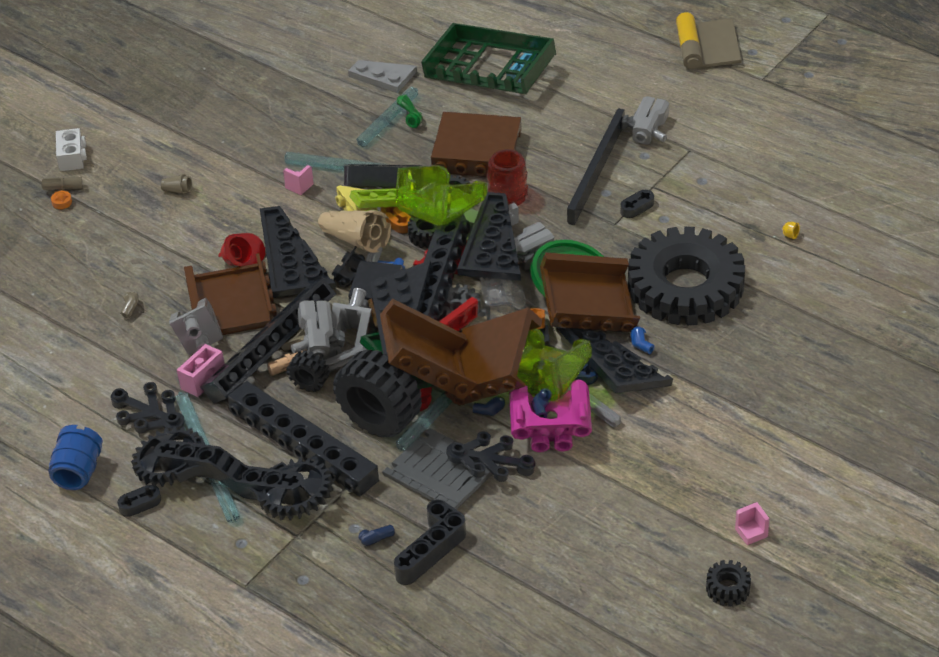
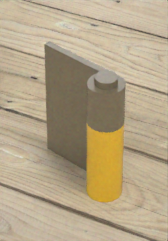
M684 12L677 16V31L683 63L686 68L698 69L741 63L733 18L695 23V18L691 13Z

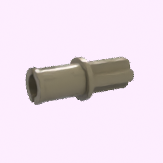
M82 176L43 178L42 189L62 191L65 189H83Z

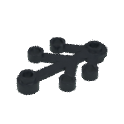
M148 382L143 387L144 393L148 397L149 405L129 397L127 391L122 388H117L112 392L111 402L113 407L122 409L129 406L140 411L129 414L128 411L122 410L116 414L119 425L124 426L134 422L135 431L139 434L159 428H168L171 431L174 426L177 427V430H180L185 423L184 416L176 412L174 391L165 390L162 392V402L166 404L167 413L159 410L156 396L158 389L154 382ZM156 418L158 420L147 422L146 419Z
M481 431L477 434V439L465 444L452 443L446 450L449 461L455 464L463 463L471 471L472 476L476 478L483 477L487 468L494 475L495 480L499 482L506 481L509 470L503 466L498 467L495 463L515 466L517 472L523 476H530L535 471L536 462L530 455H523L521 458L497 455L504 450L512 449L514 440L508 435L502 436L500 442L482 451H475L474 449L480 446L486 447L490 444L491 435L488 432Z

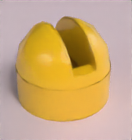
M785 223L782 228L784 236L796 239L800 231L799 223Z

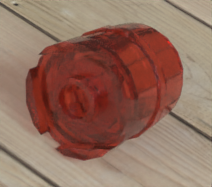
M509 149L499 150L491 156L488 162L487 192L506 193L508 205L515 203L518 206L526 200L528 195V172L525 159L519 152Z

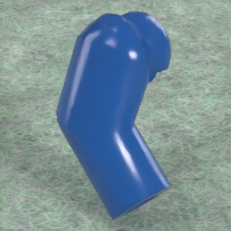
M639 326L634 327L631 331L632 345L647 354H651L655 346L645 340V329Z

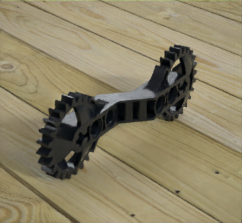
M174 426L171 431L165 428L164 433L156 431V436L149 435V440L141 441L142 447H136L137 453L132 454L134 459L131 461L132 468L139 481H144L145 485L151 482L153 487L160 483L161 487H164L165 483L169 482L172 486L174 480L181 483L194 476L217 479L242 498L258 500L261 509H264L266 514L271 513L272 518L279 516L280 520L288 516L289 521H291L295 515L301 519L303 513L310 516V510L318 511L317 505H325L324 499L330 498L329 492L334 490L332 487L334 482L328 468L326 469L324 463L320 464L319 460H315L312 463L311 458H308L305 462H303L302 458H299L294 463L290 459L288 465L281 462L271 468L247 466L220 446L206 445L203 437L199 436L197 431L193 432L192 428L186 431L185 426L181 427L180 430H177V427ZM161 466L164 472L154 473L155 467ZM298 472H309L308 478L304 479L303 475Z

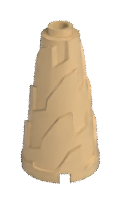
M329 210V212L322 213L318 219V225L322 232L336 236L353 246L361 248L365 252H379L378 249L380 247L384 248L387 245L391 234V223H387L385 219L388 217L383 212L376 210Z

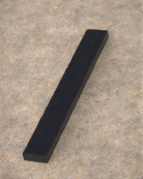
M618 108L567 207L568 224H576L622 131L621 121L623 116H625V109Z

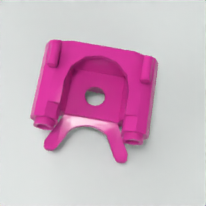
M583 380L573 381L570 385V390L563 398L551 401L545 408L546 412L551 411L557 414V418L554 419L541 418L534 413L531 406L534 397L528 392L527 386L509 391L511 435L514 439L519 440L531 437V449L535 452L547 451L550 447V441H554V448L556 450L568 451L573 446V435L585 437L589 436L592 432L589 387Z

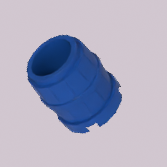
M68 425L60 429L56 441L57 444L50 457L48 472L53 483L67 490L83 488L88 484L96 468V461L101 453L103 440L97 432L88 427L82 430L76 429L78 425Z

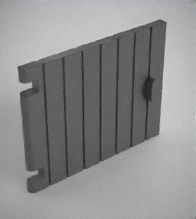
M429 428L425 431L427 438L420 436L392 462V466L395 467L393 470L387 467L382 473L384 476L430 500H443L457 510L493 474L486 468L485 475L481 478H476L472 476L471 471L463 463L455 464L449 461L446 454L447 447L452 443L459 442Z

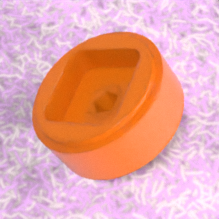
M67 191L55 192L51 196L52 206L56 209L68 208L72 204L71 194Z

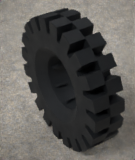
M684 226V234H680L677 227L667 228V236L659 230L651 234V240L646 237L638 243V248L634 247L631 252L628 266V290L631 292V298L634 303H639V309L645 314L652 311V318L662 321L668 314L669 324L679 325L681 317H685L687 326L698 325V316L701 317L705 324L715 321V314L720 318L729 314V309H735L739 304V299L743 296L745 282L743 255L738 253V247L733 242L727 244V238L723 235L718 234L712 239L711 230L702 228L699 235H695V227ZM691 269L702 273L707 280L698 286L680 287L670 283L666 276L675 270Z

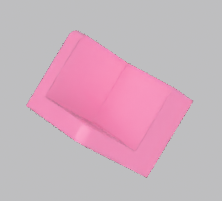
M309 165L300 172H294L288 168L283 170L285 188L302 195L314 184L312 167Z
M758 502L736 511L735 530L746 545L752 544L768 537L769 517Z

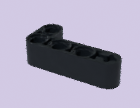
M345 164L344 186L420 189L422 187V165Z
M436 499L428 503L427 520L430 528L395 557V579L399 584L410 585L466 538L465 516L445 501Z

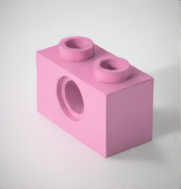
M205 344L177 369L181 390L196 397L200 396L204 392L200 386L225 364L222 351Z

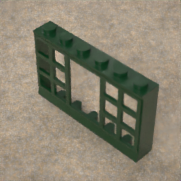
M452 23L424 57L421 64L424 77L527 95L529 89L550 63L554 55H556V48L553 38ZM456 42L467 43L462 50L452 48ZM472 44L482 46L478 52L467 51ZM488 47L516 51L497 77L494 73H490L487 77L479 76L477 70L467 74ZM448 52L458 54L454 60L444 58ZM521 53L532 54L528 60L517 59ZM463 55L474 56L470 63L459 61ZM440 62H441V63H447V64H450V65H449V67L445 70L444 65L439 64V63H440ZM513 63L524 64L520 71L509 69ZM455 65L465 66V67H466V68L463 70V72H462L461 68H459V67H456V68L454 69V71L452 72V69L455 67ZM505 74L516 75L514 79L511 76H507L505 80H501Z

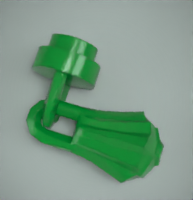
M406 94L398 96L397 105L409 112L406 116V124L411 128H417L422 123V113L415 108Z

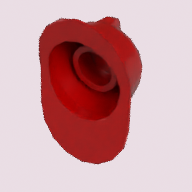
M231 234L225 238L218 257H222L225 263L234 267L257 264L256 254L259 253L260 260L262 261L266 254L263 241L255 234Z

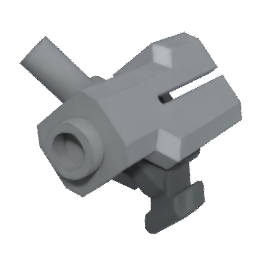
M643 97L634 116H623L621 129L632 128L633 141L636 143L650 144L653 137L664 142L667 139V135L658 131V126L663 125L669 115L668 101L657 98L653 106L655 98Z
M536 222L524 228L522 234L514 237L518 262L523 263L524 270H530L533 258L540 247L554 241L553 234L547 228L545 229L541 222Z
M302 301L299 303L298 320L299 327L305 330V336L303 341L292 344L291 350L293 353L307 349L308 354L311 351L314 352L313 356L318 354L321 356L320 360L328 357L329 344L337 342L341 348L344 346L345 333L333 328L330 302L316 301L317 312H315L314 301Z

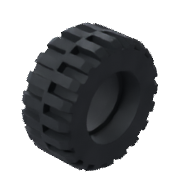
M359 351L334 377L333 391L336 394L335 399L337 403L341 405V410L349 416L352 422L358 424L359 428L367 430L371 435L377 434L378 437L396 436L420 412L422 398L421 391L417 388V381L411 377V374L389 364L388 355L382 354V351Z

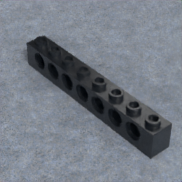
M464 213L440 216L424 262L431 261L433 269L432 272H429L430 280L424 289L426 294L421 313L439 321L443 313V307L448 299V292L452 286L454 274L457 272V266L462 257L468 233L471 231L470 222L466 220Z
M321 278L308 285L200 386L213 404L226 399L230 393L237 389L300 329L298 320L300 302L314 301L315 312H317L316 301L329 302L336 295L327 281Z
M244 382L228 395L229 410L234 416L240 417L250 427H255L261 431L267 438L275 440L282 448H287L293 452L297 458H302L305 461L311 458L312 463L315 460H319L320 464L324 463L326 469H329L333 481L343 485L347 491L361 497L379 482L378 465L250 382Z

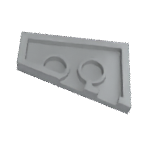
M358 60L348 70V75L351 78L398 93L417 73V66Z

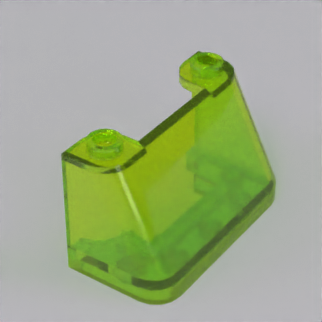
M439 165L398 168L396 205L400 211L438 226L447 225L486 198L487 183L475 181L470 184L450 185L449 172L446 168Z
M538 329L530 330L527 335L517 377L526 384L528 392L533 397L540 393L542 389H548L552 393L551 402H555L564 396L572 382L592 356L590 341L578 339L573 343L572 349L565 351L545 346L543 333Z

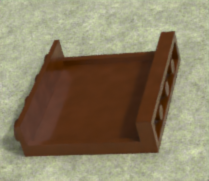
M443 112L431 155L432 173L511 179V167L518 137L521 138L522 133L521 117Z
M545 252L540 265L551 327L631 332L634 327H637L640 316L633 314L625 276L629 266L628 258Z
M259 253L256 254L257 264L196 275H194L192 265L184 267L192 310L197 308L198 301L207 298L214 310L222 335L263 328L277 315L275 304L270 303L274 302L272 289L267 290V288H270V281L268 275L264 276V274H267L265 261L261 262Z
M395 299L389 302L380 313L389 364L464 400L477 385L476 381L464 375L459 349L466 341L465 334Z
M525 308L463 328L462 333L465 334L466 341L459 349L464 375L476 381L477 385L464 400L445 391L444 395L450 398L453 403L461 406L525 387L526 384L517 377L527 335L530 330L541 327L543 319L530 308Z

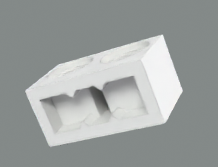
M80 128L56 131V157L60 171L84 168L83 160H87L85 136H81Z

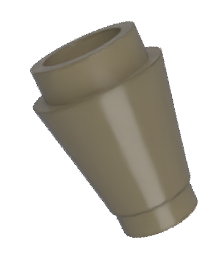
M186 174L162 179L161 189L163 191L186 194L192 190V179L190 176H186Z

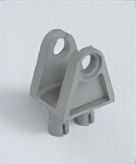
M361 288L353 289L348 305L334 302L331 311L333 328L337 331L341 330L345 333L346 329H358L355 347L361 345L359 343L361 336L377 332L372 309L368 308L370 302L365 299L367 293Z
M207 298L198 301L197 308L182 316L180 311L170 316L169 324L188 356L197 352L205 344L210 346L223 339L216 315Z

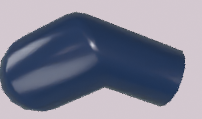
M542 389L533 398L531 403L534 413L541 418H547L548 416L545 408L551 401L552 393L550 390Z
M496 396L486 404L474 402L473 413L494 416L505 407V399L501 396Z
M387 525L371 531L362 530L358 538L363 545L371 546L383 539L394 536L395 529L392 525Z

